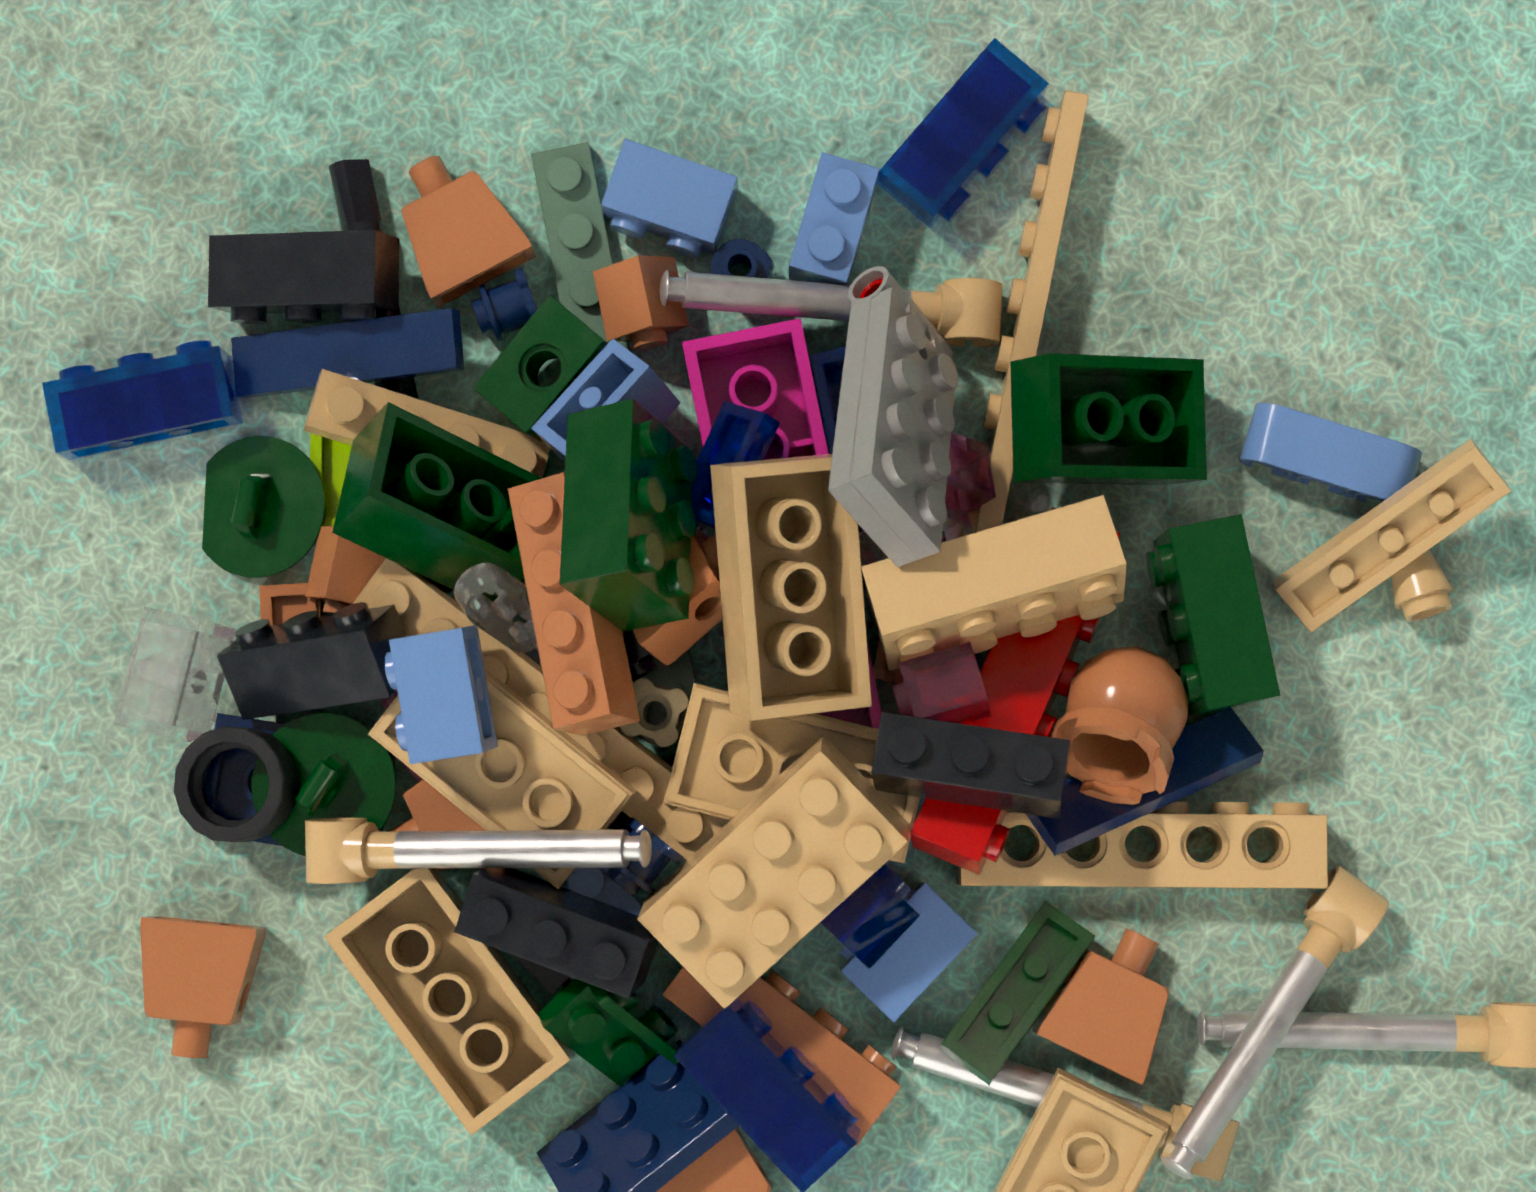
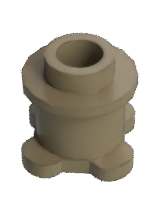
M646 678L633 682V689L640 721L620 726L622 732L626 736H637L647 743H654L660 747L673 745L682 732L689 704L687 695L681 689H673L662 684H653L651 680ZM661 702L666 707L667 716L661 724L652 725L647 719V710L652 704Z

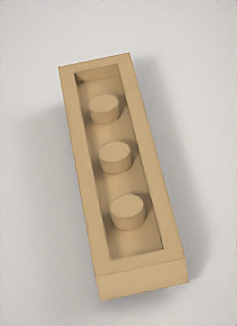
M322 369L319 374L303 431L352 446L353 439L385 404L390 402L543 478L550 452L549 446L543 440L540 442L524 432Z
M1469 439L1274 579V588L1307 629L1313 632L1507 495L1511 490L1507 482L1475 442Z

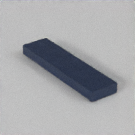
M453 308L377 318V320H359L231 338L236 397L240 398L315 390L322 369L366 383L464 370L460 311Z
M1231 707L1184 727L1181 736L1172 749L1175 758L1165 791L1161 794L1155 790L1143 793L1138 804H1116L1086 796L1079 792L1082 781L1071 777L1065 783L1060 819L1031 814L1026 815L1053 855L1056 856L1261 763L1264 750Z

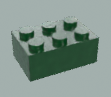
M1047 353L1010 362L1013 483L1172 485L1207 480L1204 359Z
M634 399L568 414L560 585L623 632L689 619V594L693 592L695 584L694 573L690 565L691 537L694 536L696 531V520L692 510V482L697 477L696 458L690 447L685 445Z
M387 402L353 439L332 533L494 608L525 578L508 489L542 478Z
M1242 514L1166 530L1153 541L1155 551L1147 552L1146 560L1153 587L1163 586L1167 610L1159 611L1161 634L1166 646L1175 645L1180 668L1174 670L1180 676L1188 696L1189 714H1201L1281 696Z

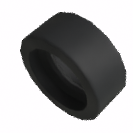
M223 726L202 733L186 747L175 769L174 794L179 812L196 832L213 841L251 842L271 835L287 821L296 803L294 798L298 793L299 776L293 756L279 739L261 729ZM233 748L247 749L258 755L265 764L269 776L268 797L263 807L252 817L240 821L227 820L216 814L209 806L204 790L206 772L212 760L221 752Z

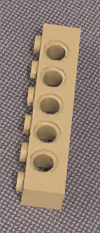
M1173 802L1153 811L1152 814H1146L1094 838L1095 848L1091 856L1083 861H1076L1066 851L1054 856L1026 814L1007 812L1002 825L1008 828L1016 825L1028 828L1035 838L1033 853L1024 860L1016 861L1010 858L1003 848L996 863L988 859L986 860L980 875L957 866V885L1328 889L1327 815H1309V803H1272L1273 815L1249 814V802H1212V814H1189L1188 802ZM1138 826L1148 829L1155 840V848L1152 855L1141 862L1132 859L1125 848V840L1128 833ZM1197 827L1207 829L1215 841L1213 854L1203 862H1197L1191 858L1186 849L1187 837ZM1260 827L1268 830L1275 842L1273 854L1269 859L1261 863L1254 860L1247 850L1249 835Z

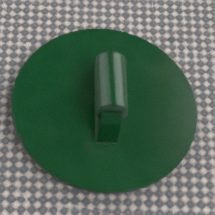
M252 436L239 439L218 451L206 464L202 549L206 555L224 570L250 578L273 576L288 570L301 561L314 546L321 526H323L326 512L324 485L311 459L293 444L269 436Z
M315 713L301 716L288 722L272 735L279 739L293 756L299 776L298 793L294 798L296 803L287 821L271 834L272 838L280 845L296 854L306 856L305 820L367 818V822H373L379 831L383 828L395 801L396 776L389 752L368 735L371 730L367 726L344 715ZM259 756L252 775V798L256 813L263 807L268 797L269 789L267 769Z

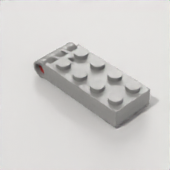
M875 266L865 270L855 278L848 290L851 308L828 491L897 567L941 552L943 523L947 519L945 496L947 476L951 472L949 450L951 431L955 427L953 404L955 388L958 386V374L956 370L957 365L951 359L953 355L951 346L884 266Z

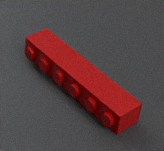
M1116 532L1118 539L1120 540V533ZM1079 614L1056 621L1057 626L1054 629L1038 636L1023 637L1021 632L997 638L998 643L990 649L958 723L1051 737L1057 718L1049 715L1057 694L1067 698L1070 683L1080 668V663L1072 661L1080 640L1091 643L1101 617L1083 620ZM925 798L910 832L912 847L980 875L986 860L988 859L996 863L1006 844L1010 828L1003 826L1002 822L1007 811Z

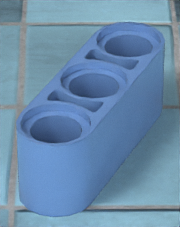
M1256 403L1239 462L1251 468L1253 462L1273 468L1271 474L1306 485L1309 484L1310 480L1330 485L1329 492L1365 502L1366 498L1369 497L1383 502L1415 479L1422 452L1410 445L1284 406Z

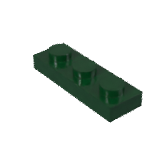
M1045 901L943 1040L939 1050L990 1086L1093 943L1095 935Z

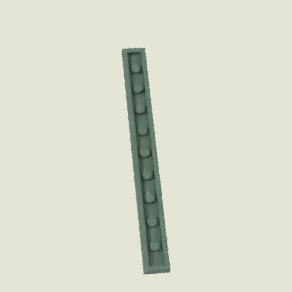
M585 142L532 153L533 168L559 301L607 341L593 271L612 265L613 259L601 207V198L590 144ZM617 341L631 352L629 342ZM690 649L668 666L654 656L652 659L657 667L641 678L649 679L653 684H662L673 689H681L687 695L688 700H690L693 684L696 683ZM661 702L652 704L647 710V719L652 725L661 724L667 716L666 707Z

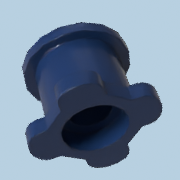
M733 239L722 244L716 250L710 267L711 274L732 275L729 272L732 266L745 264L751 270L745 277L768 278L772 262L770 256L756 243L746 239Z
M522 268L514 270L516 280L487 290L484 284L478 286L482 298L471 301L482 335L494 331L497 341L500 342L503 340L502 334L522 328L536 312L537 308Z
M632 817L627 823L632 828L629 835L640 836L643 829L647 830L652 843L650 862L646 867H642L640 861H630L627 867L609 868L605 875L633 897L641 888L651 895L655 891L651 887L652 883L671 860L679 864L683 856Z

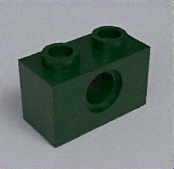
M549 295L474 385L473 389L523 432L541 442L542 439L531 428L604 349L608 342L559 301ZM559 359L561 362L559 378L552 385L541 387L538 382V372L541 366L548 360Z

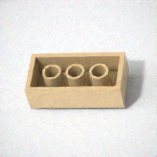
M832 454L710 465L730 713L751 721L872 706L858 523L828 491Z
M1104 495L942 542L941 552L897 567L888 558L861 566L868 603L889 671L902 667L904 672H915L937 663V656L957 650H961L965 655L976 654L994 647L998 643L997 638L1017 632H1021L1023 637L1038 636L1051 631L1057 626L1056 621L1080 614L1081 619L1090 620L1111 613L1116 609V603L1124 601L1127 563Z
M822 735L644 900L637 920L725 1009L908 843L909 823L847 758Z
M414 868L325 935L324 938L472 1136L575 1056V1052L543 1028L541 1019L538 1016L542 1008L497 948L454 932L463 902L437 868Z

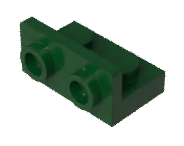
M574 978L538 1013L545 1030L620 1087L627 1083L658 1052L674 1065L684 1057L673 1038L678 1032L677 1026L655 1004L649 1009L639 1004L640 998L636 992L627 999Z

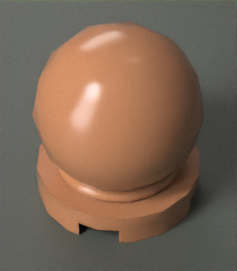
M1138 646L1112 648L1086 660L1070 683L1066 714L1057 721L1052 734L1053 738L1070 740L1067 772L1082 781L1079 792L1107 802L1129 805L1140 803L1143 793L1155 790L1159 794L1164 792L1175 758L1172 749L1181 736L1186 724L1188 696L1180 676L1164 657Z

